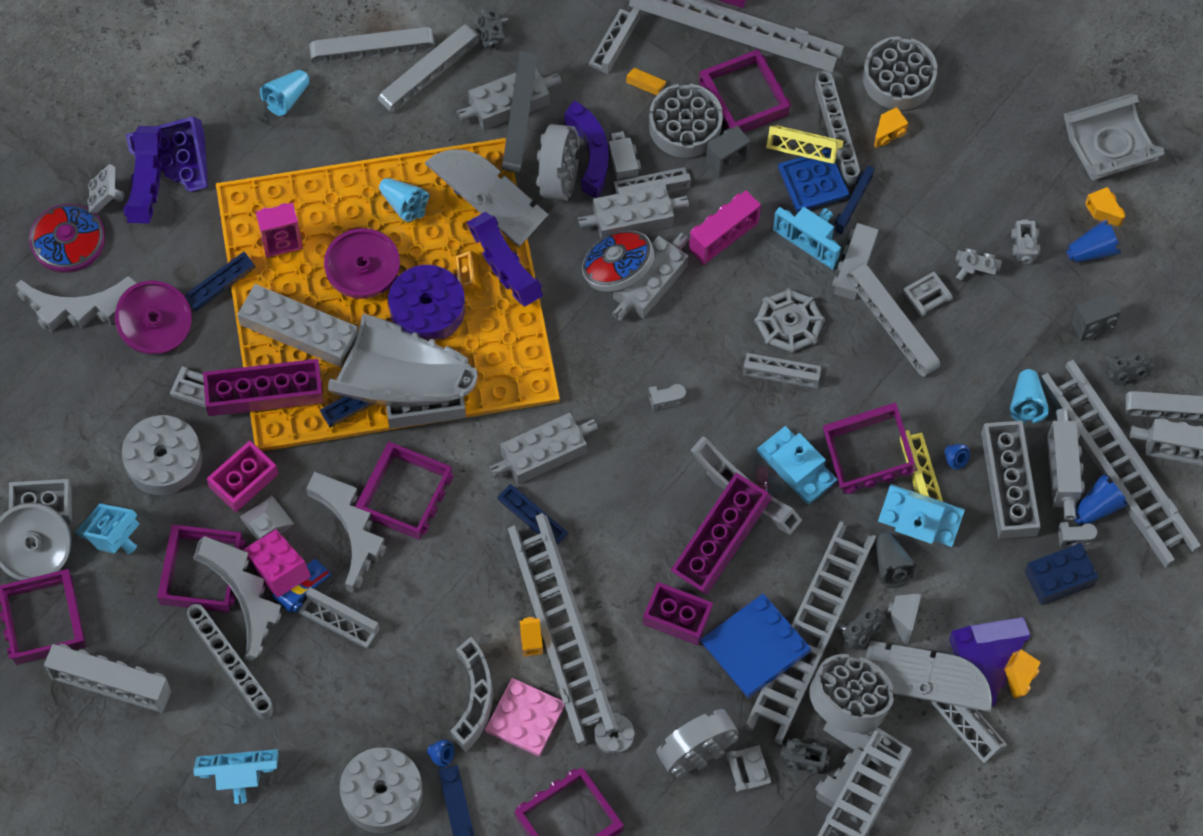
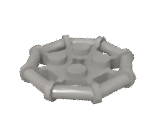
M786 288L785 291L770 297H764L754 323L758 326L764 337L765 344L787 350L789 353H793L795 350L811 344L815 345L821 327L825 323V317L822 316L814 301L815 298L794 292L790 288ZM785 298H786V300H787V301L782 302V303H780V304H776V303H775V302H778V301L783 300V299H785ZM791 298L803 302V304L799 303V305H797L794 303V301H791ZM807 307L810 308L814 316H809L806 310ZM768 308H772L773 313L771 317H765ZM787 317L795 319L793 323L786 322ZM765 323L771 324L774 330L771 334L769 333ZM809 323H815L813 330L810 333L807 330V327ZM779 335L783 339H789V343L778 340L775 337ZM801 335H804L806 337L803 340L793 343V339L796 337H799Z

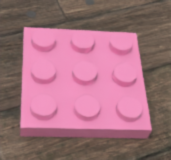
M511 678L485 728V732L540 757L565 708V704L562 700Z

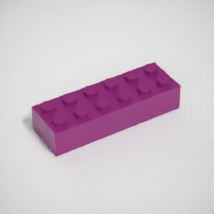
M318 359L203 372L205 405L208 416L324 403Z
M736 472L670 571L705 595H708L771 501L772 496Z

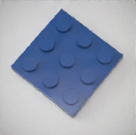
M830 149L822 151L825 157H831ZM800 157L778 164L779 172L796 213H799L803 207L810 210L849 198V192L836 162L832 164Z

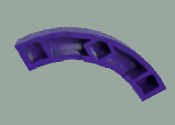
M574 100L565 112V125L576 128L578 136L584 140L589 154L588 169L582 178V191L594 198H598L604 188L608 173V143L605 133L595 116L582 104Z
M138 126L136 131L133 132L135 169L131 175L132 189L130 197L124 206V216H127V223L149 224L153 217L154 208L152 204L157 203L161 176V160H158V150L162 148L161 126Z
M483 212L466 222L475 242H480L485 250L482 254L504 287L507 290L511 288L513 297L522 306L525 307L543 296L540 281L537 278L534 279L520 264L518 255L511 251L498 228L499 223L494 215L491 216L487 212Z

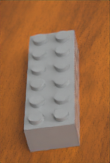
M257 284L253 286L237 314L241 326L341 368L352 350L358 334V329L355 325Z
M1023 422L985 423L981 436L998 539L1037 536L1040 530V521Z
M52 644L44 663L50 679L153 711L164 712L172 692L164 675L156 672L154 674L147 673L145 669L140 667L131 668L121 661L114 663L101 655H97V657L91 656L90 653L79 649L75 651L65 644H60L59 646Z

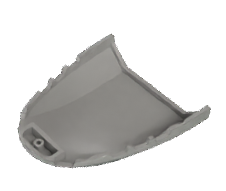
M363 314L355 344L337 380H329L328 390L333 394L384 406L415 407L458 399L469 394L476 385L477 371L476 368H472L468 364V358L450 347L442 348L436 345L433 339L427 341L420 338L419 333L414 332L411 334L403 331L402 326Z

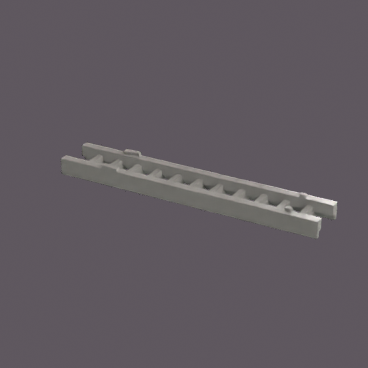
M630 0L629 2L631 7L832 73L837 58H841L844 48L843 45L809 35L808 31L795 28V30L704 0Z
M1071 360L1065 366L1073 379L1059 387L1056 386L1048 373L1042 375L1040 378L1041 386L1056 408L1067 409L1069 421L1077 422V428H1080L1079 442L1102 476L1106 475L1109 477L1106 481L1109 484L1114 482L1126 498L1124 502L1128 503L1125 506L1126 511L1164 567H1169L1175 560L1168 549L1179 544L1182 540L1186 542L1192 553L1197 552L1201 546L1075 361ZM1079 386L1083 395L1067 402L1063 394ZM1090 402L1094 410L1077 417L1073 409ZM1100 417L1105 425L1088 433L1084 424ZM1110 432L1115 441L1099 449L1094 440ZM1120 446L1126 456L1109 463L1104 454ZM1131 462L1136 471L1120 479L1114 470ZM1141 477L1147 487L1131 495L1125 485ZM1152 493L1157 503L1141 510L1135 501ZM1162 508L1168 519L1152 527L1146 516ZM1173 524L1179 534L1163 542L1157 532Z
M541 513L536 516L540 534L522 541L519 530L515 525L508 528V532L536 618L540 619L541 633L577 744L584 746L588 741L583 727L591 726L603 720L607 732H617L618 728L548 517ZM544 542L547 551L528 559L525 550ZM550 560L552 569L533 576L532 567ZM556 577L558 586L539 594L537 585ZM562 595L564 604L545 612L543 602ZM567 612L570 621L551 629L548 620ZM573 629L576 639L557 647L554 637ZM579 647L582 657L563 665L560 655ZM585 665L588 675L568 683L565 673ZM591 683L594 694L574 701L571 691ZM597 701L600 712L580 720L577 709Z
M841 521L791 625L797 633L801 630L821 639L817 648L809 645L812 650L809 654L813 655L809 664L798 661L791 666L804 672V677L802 681H799L782 673L763 687L745 724V729L751 732L759 716L781 724L774 741L781 745L875 543L876 536L868 535L863 548L848 540H843L842 537L847 526L843 525ZM841 547L859 555L856 564L834 556L837 548ZM830 563L851 571L848 581L827 573ZM825 580L844 588L840 598L820 590L819 587L822 581ZM815 596L835 604L836 607L833 613L829 614L811 606ZM807 613L827 621L828 624L825 631L803 623ZM777 681L796 689L797 692L794 698L772 690L775 682ZM769 698L789 707L786 716L764 707L767 699Z
M874 730L818 836H830L833 829L847 836H867L912 753L911 748L904 746L899 757L895 759L877 749L883 735ZM872 757L893 767L888 777L867 767ZM862 775L883 785L878 795L857 785ZM852 793L873 803L868 813L848 803ZM843 811L864 821L858 832L837 822Z

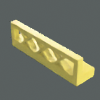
M776 125L770 126L766 148L833 164L836 160L837 149L843 147L844 141ZM774 135L779 136L783 142L779 146L772 145ZM792 139L796 140L800 146L795 150H792L788 144ZM809 143L813 144L816 149L812 154L808 153L805 149V146ZM825 147L832 148L830 158L825 157L821 151Z
M907 430L906 434L918 470L910 475L916 493L929 497L928 490L936 494V500L943 502L923 433L910 435L909 430ZM900 436V443H901L902 450H903V453H904V456H905V460H906V463H909V462H908L907 455H906V452H905V449H904V445H903V442H902V439H901V436ZM919 439L921 446L918 450L914 448L912 440ZM917 456L925 459L926 464L924 467L919 465ZM922 473L931 477L929 484L925 483Z

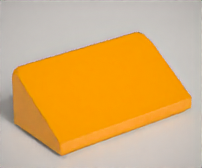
M633 68L626 76V83L656 96L667 83V81L637 68Z
M470 250L457 255V277L463 290L482 288L478 254Z

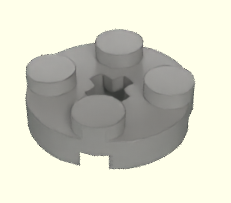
M613 713L619 737L617 739L616 737H610L611 733L606 731L603 720L596 724L594 734L596 745L600 750L608 754L616 753L617 755L626 752L632 746L635 733L629 719L621 716L619 713Z

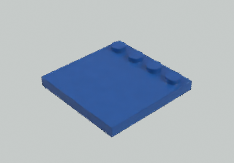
M761 594L700 639L702 645L747 698L753 696L812 652L809 645L764 594Z

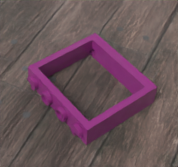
M759 49L699 72L700 85L713 93L722 107V125L725 130L738 126L745 133L789 115L791 102L788 97L784 96L781 84L775 80L774 71L769 69L767 59L764 54L761 55ZM756 63L779 105L735 122L712 79Z
M896 402L822 426L843 494H853L859 489L872 488L878 483L891 482L897 477L910 476L918 471ZM895 418L909 463L846 482L833 437Z
M388 441L355 507L369 512L372 521L420 540L422 535H426L429 529L428 523L430 519L434 518L437 513L439 501L442 502L445 497L446 491L444 490L446 486H450L453 481L452 467ZM394 457L443 476L417 528L368 508Z
M171 525L157 595L159 604L185 608L198 604L205 610L230 613L231 606L235 605L236 596L228 584L224 601L170 595L181 538L200 540L205 536L221 543L235 544L234 548L243 551L246 546V540H243L242 533Z
M69 569L0 585V605H2L3 609L0 612V618L2 623L6 625L3 633L5 640L9 641L10 645L7 648L9 659H13L15 665L47 658L52 645L19 652L9 597L59 584H64L75 639L55 645L65 644L72 650L87 648L72 575Z
M583 767L578 770L576 768L567 773L566 778L561 781L559 779L554 781L549 786V789L544 792H537L528 803L522 802L514 811L516 820L527 836H539L525 815L581 778L612 822L611 825L594 836H617L624 831V825Z

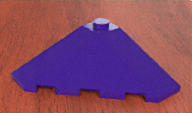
M192 116L158 125L161 126L162 148L158 150V160H161V171L165 172L164 175L176 183L178 181L183 184L189 192L208 188L205 136L202 121ZM132 132L126 134L129 152L135 156V143L132 140Z
M1024 617L971 625L951 631L949 641L954 655L974 664L985 676L991 690V707L995 706L998 700L997 695L1007 682L1004 669L1014 652L1021 650L1024 642L1028 641L1030 632Z

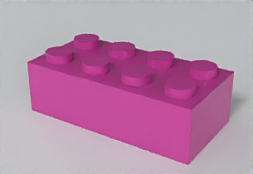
M747 190L742 194L738 193L730 203L722 205L717 213L709 215L704 223L700 226L696 225L690 231L689 251L705 265L759 223L761 204Z

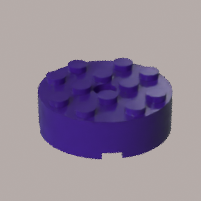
M434 265L412 267L400 274L390 288L388 303L392 322L402 326L405 332L411 334L414 332L419 333V337L427 341L441 338L443 340L453 334L463 321L465 298L462 285L454 274L442 267Z

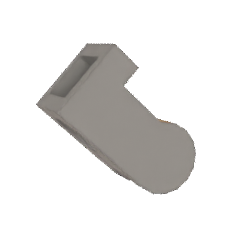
M674 384L670 388L657 390L656 386L649 387L648 391L653 412L681 405L686 395L685 388L680 384Z
M1060 522L1057 529L1060 547H1071L1080 543L1083 546L1090 545L1097 535V529L1092 524H1084L1082 527H1069L1068 522Z

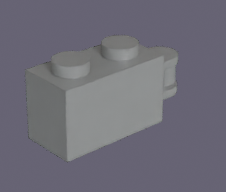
M623 131L610 133L609 154L616 181L638 177L641 165L639 159L636 160L635 157L637 155L636 145L632 144L631 138H625Z

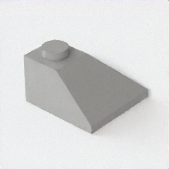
M272 495L240 516L257 540L275 529L282 534L294 526L292 520Z
M921 594L898 595L895 597L894 602L889 604L887 612L891 614L889 621L904 644L909 643Z

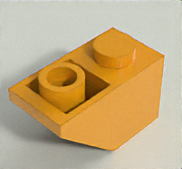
M897 107L881 114L874 142L875 148L881 145L885 146L891 140L901 138L906 134L908 122Z
M1108 187L1088 194L1085 205L1094 219L1100 221L1107 220L1109 224L1118 227L1122 226L1125 212L1122 207H1119L1116 202V196L1113 192H1110Z
M527 617L519 621L523 657L543 654L540 619Z
M1022 649L1012 654L1004 669L1012 697L1015 699L1025 696L1031 688L1029 684L1038 675V667L1041 663Z

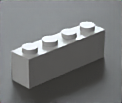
M857 223L855 230L851 229L848 238L851 240L850 245L846 244L843 252L845 259L844 261L840 260L837 269L840 271L839 276L835 275L832 286L835 287V295L855 301L857 292L849 283L847 273L862 263L868 265L877 239L878 229Z
M463 397L415 407L386 406L389 429L466 418Z
M827 722L823 729L852 749L858 748L861 751H864L874 730L883 735L877 749L895 759L899 757L904 746L908 747L878 727L865 733H853L832 727ZM874 757L871 758V761L888 772L892 770L893 767Z

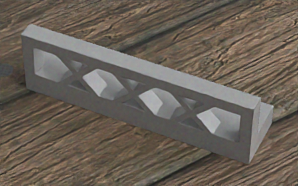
M633 7L631 12L623 9L619 10L589 62L590 67L609 74L640 20L639 9ZM621 16L627 17L624 24L620 23ZM620 30L617 37L613 38L612 32ZM612 43L610 49L605 52L604 46ZM604 57L602 65L595 63L598 58Z
M685 167L615 181L614 188L616 194L666 185L667 192L671 193L690 189L691 178L690 174L686 172Z
M751 353L746 354L743 367L744 376L815 389L818 388L821 366ZM749 359L756 360L759 363L749 361ZM812 370V371H817V372H816V373H812V372H806V371Z
M309 587L306 592L307 599L300 608L299 614L368 649L379 631L378 622ZM310 603L318 606L319 612L311 614L306 609ZM332 613L335 615L336 621L328 623L324 621L323 615ZM349 622L352 624L353 630L345 632L341 630L340 624ZM366 631L370 633L366 642L358 639V632Z
M931 702L983 763H986L997 752L1002 751L1007 746L1005 741L977 709L950 705V709H944L939 702ZM954 713H960L963 716V724L956 723ZM967 728H973L976 731V739L968 737ZM981 743L987 744L991 749L986 756L981 752Z

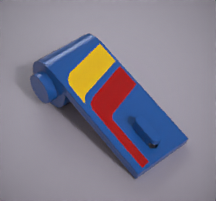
M316 559L307 565L310 578L278 598L273 593L272 598L289 613H296L303 606V598L306 596L309 587L315 589L332 576V573Z

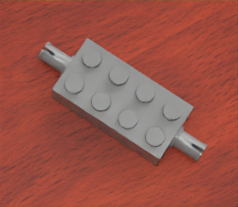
M536 68L529 113L550 105V93L547 88L562 83L558 73L543 78ZM516 73L468 90L471 106L457 110L459 120L462 122L465 119L476 116L483 131L509 121Z
M660 185L594 198V214L578 217L580 229L596 225L601 239L625 230L646 233L673 227V210L689 207L687 196L671 199L668 196L666 185Z
M680 233L672 244L660 236L652 243L655 252L654 261L648 272L629 287L613 291V299L620 303L612 312L615 318L618 317V320L621 321L630 310L644 319L688 267L689 256L681 251L685 244L689 242V238L686 235L682 237L684 234Z
M1058 409L1056 411L1057 421L1052 422L1047 436L1052 507H1064V519L1074 520L1077 517L1075 507L1078 501L1081 500V494L1085 490L1084 481H1081L1083 464L1079 460V457L1082 455V447L1078 446L1080 428H1077L1076 421H1069L1067 409Z
M567 413L501 443V455L504 460L489 466L490 472L493 473L492 476L496 477L509 470L517 485L587 454V443L583 436L598 430L597 424L594 423L595 420L591 419L578 426L571 414Z
M1155 419L1149 429L1131 427L1130 438L1147 441L1146 456L1203 466V426H1191L1185 422L1175 423L1167 419Z

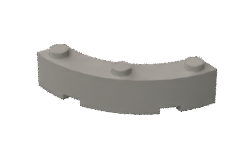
M472 637L456 649L458 658L462 661L470 675L471 692L466 712L450 730L453 740L465 752L474 745L485 729L493 702V686L488 664L483 652Z

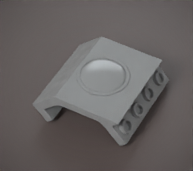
M1127 94L1064 114L1069 140L1091 180L1159 160L1158 156L1165 155L1163 147L1152 144L1138 119L1135 103L1139 102L1137 95Z

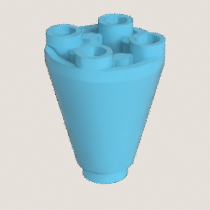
M385 178L381 181L379 190L402 220L411 222L417 218L421 219L425 215V208L430 197L428 192L421 187L395 179Z

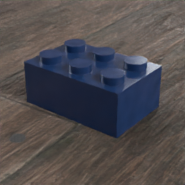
M1082 543L1031 561L1025 569V574L1041 606L1092 587L1098 579V575Z

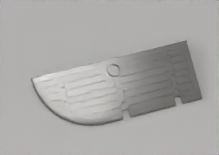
M458 149L447 150L432 156L425 162L431 170L481 214L487 212L491 216L494 215L499 223V230L518 247L524 243L549 215L537 204L532 208L529 205L532 202L530 197L506 176L500 179L497 176L500 171L488 160L476 153Z
M870 640L865 659L873 662L884 671L892 683L893 694L987 712L991 711L992 697L989 684L982 672L968 660L939 652L936 653L935 658H931V651L892 644L891 650H887V643Z

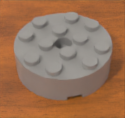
M901 36L886 38L875 44L867 54L863 70L865 90L875 102L886 108L893 109L897 107L899 110L915 108L924 103L934 89L937 76L936 59L930 49L920 41L912 38L911 40L900 38Z
M675 84L662 90L651 104L649 113L650 135L654 143L661 150L672 156L690 158L702 155L707 152L708 142L712 138H718L721 135L722 107L715 95L702 86L695 84L680 86Z
M550 124L545 134L541 135L542 147L537 152L539 175L537 176L536 184L537 187H540V195L543 198L567 201L568 197H571L577 178L579 159H575L577 149H579L578 133L574 126Z
M158 415L142 420L129 431L122 446V460L129 478L140 490L153 495H170L179 492L180 489L188 484L190 485L196 479L202 466V450L198 437L189 424L173 416Z
M839 654L827 658L820 665L810 685V699L815 711L832 727L853 733L869 732L880 726L894 701L893 686L884 671L865 658L860 657V659L849 657V654Z
M714 710L710 716H707L705 713L674 731L665 739L666 744L664 746L660 745L657 748L656 754L668 774L679 778L696 768L697 770L705 768L708 765L707 762L713 758L716 760L725 754L724 750L739 739V731L726 710Z
M384 747L372 748L358 754L348 763L340 780V796L345 812L355 825L369 832L390 833L407 825L416 816L422 803L423 788L420 773L408 756L395 749ZM383 787L387 790L382 794L376 792Z

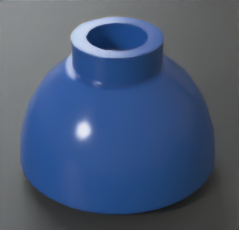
M964 444L947 446L944 454L948 465L954 470L963 468L970 458L969 447Z
M447 739L431 744L427 750L432 761L442 768L447 767L451 763L455 752L452 741Z

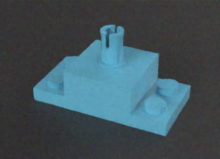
M779 207L775 212L773 231L834 270L838 265L841 247L832 240L834 226L828 223L829 219L833 216L832 212L829 210L826 213L828 209L824 208L817 216L803 207L794 217L790 211Z
M786 426L757 448L756 452L807 505H810L837 483V478L824 466L825 458L800 433L795 436Z
M890 484L878 522L895 527L896 532L931 544L935 541L952 547L965 509Z
M99 503L74 533L79 538L89 540L98 550L115 554L121 547L127 554H131L137 545L128 537L140 523L135 519L137 514L131 509Z
M278 749L197 756L193 768L194 776L209 778L215 774L216 789H233L234 803L239 804L241 797L242 804L247 802L245 788L258 786L260 770L261 772H271L277 769Z

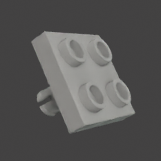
M110 164L101 170L94 179H91L88 184L89 212L97 214L112 199L121 202L124 198V191L115 189V166Z

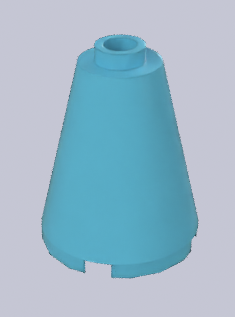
M297 70L265 83L260 88L262 101L266 100L269 105L267 108L275 115H285L309 85V75L305 71Z
M1026 369L1020 372L1010 413L1011 417L1016 421L1026 423V420H1032L1033 423H1037L1047 417L1049 407L1037 372Z

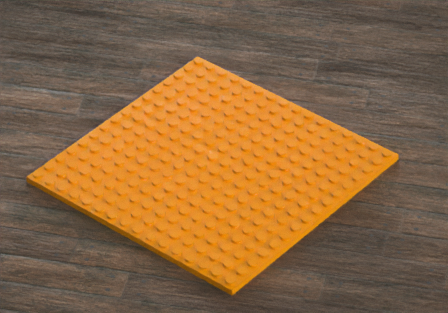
M506 138L216 183L227 263L245 251L256 266L255 269L231 286L243 367L318 359L320 365L324 403L250 412L254 444L258 449L263 452L413 427L406 426L389 429L386 406L374 404L329 428L320 413V409L344 397L333 394L328 390L329 380H337L342 368L239 324L237 314L255 284L355 325L358 331L363 314L392 322L388 303L390 288L377 296L358 299L341 294L327 279L324 257L329 245L339 235L353 229H373L385 234L393 241L400 258L398 276L412 267L434 265L450 271L457 277L456 256L470 250L478 254L482 288L463 290L465 315L461 325L449 337L443 340L442 338L435 340L436 345L442 348L448 346L468 358V364L472 368H476V385L469 394L463 397L466 418L560 402L540 298L524 307L513 297L511 288L507 290L484 258L482 252L485 250L481 243L475 242L466 223L481 213L461 195L456 194L451 186L425 164L429 158L440 152L455 149L466 150L484 157L500 171L497 175L500 179L506 176L517 186L515 173L502 170ZM385 178L395 179L421 187L428 192L430 197L425 208V215L421 219L417 218L411 222L402 220L379 190L381 181ZM283 203H293L303 249L266 258L256 211H260L263 208L277 207ZM501 232L511 251L518 255L520 264L536 279L528 238L518 247Z

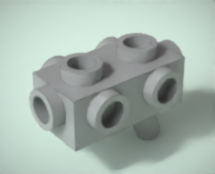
M1026 219L1016 221L1015 227L1011 229V238L1015 239L1016 243L1013 244V256H1017V261H1022L1023 264H1030L1036 261L1037 256H1040V244H1037L1039 229L1035 227V221Z
M966 248L965 252L958 250L955 261L958 262V266L962 267L956 278L962 281L968 272L975 274L976 270L996 274V271H1000L1002 260L995 259V255L984 253V256L977 255V251Z

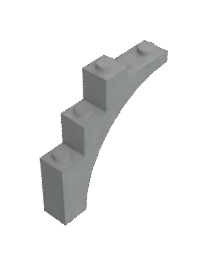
M127 276L117 285L105 291L82 297H58L46 294L32 288L22 280L16 284L18 290L17 295L23 301L27 300L31 308L36 312L38 324L43 329L47 328L53 332L66 319L74 326L77 324L81 329L95 316H98L101 321H107L112 325L115 322V309L120 297L128 288L137 283Z
M702 436L690 450L707 470L706 474L717 486L725 489L736 472L748 479L707 438ZM772 497L759 517L762 522L789 535L802 522V519L793 508Z
M314 472L306 488L307 494L333 511L349 535L352 547V560L345 586L346 591L354 593L356 588H360L363 581L362 575L364 571H368L371 560L377 562L379 557L384 556L386 551L384 538L369 533L373 521L369 512L355 507L360 498L357 488Z
M204 536L198 542L193 559L208 566L220 575L237 597L244 613L247 628V645L244 660L252 662L261 655L263 646L260 645L262 639H265L267 636L268 628L279 622L281 605L261 598L265 590V586H263L265 579L244 572L249 562L246 559L247 552Z
M858 748L853 753L849 751L843 761L846 763L843 769L838 768L833 778L827 776L825 781L821 779L815 789L818 791L816 795L818 800L833 808L863 751ZM852 796L850 797V799H849V801H848V803L851 804V805H853V803H852ZM843 811L837 822L858 832L860 827L856 817ZM836 829L832 830V832L839 836H847Z

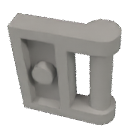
M935 272L928 274L903 289L904 295L921 318L928 311L942 303H948L953 300L952 294ZM938 292L942 294L924 306L920 303Z
M182 366L170 391V396L206 408L204 385L185 380L188 377L204 382L203 374Z
M760 745L725 754L726 761H729L736 783V793H743L771 785V779ZM742 758L749 783L743 782L737 759Z

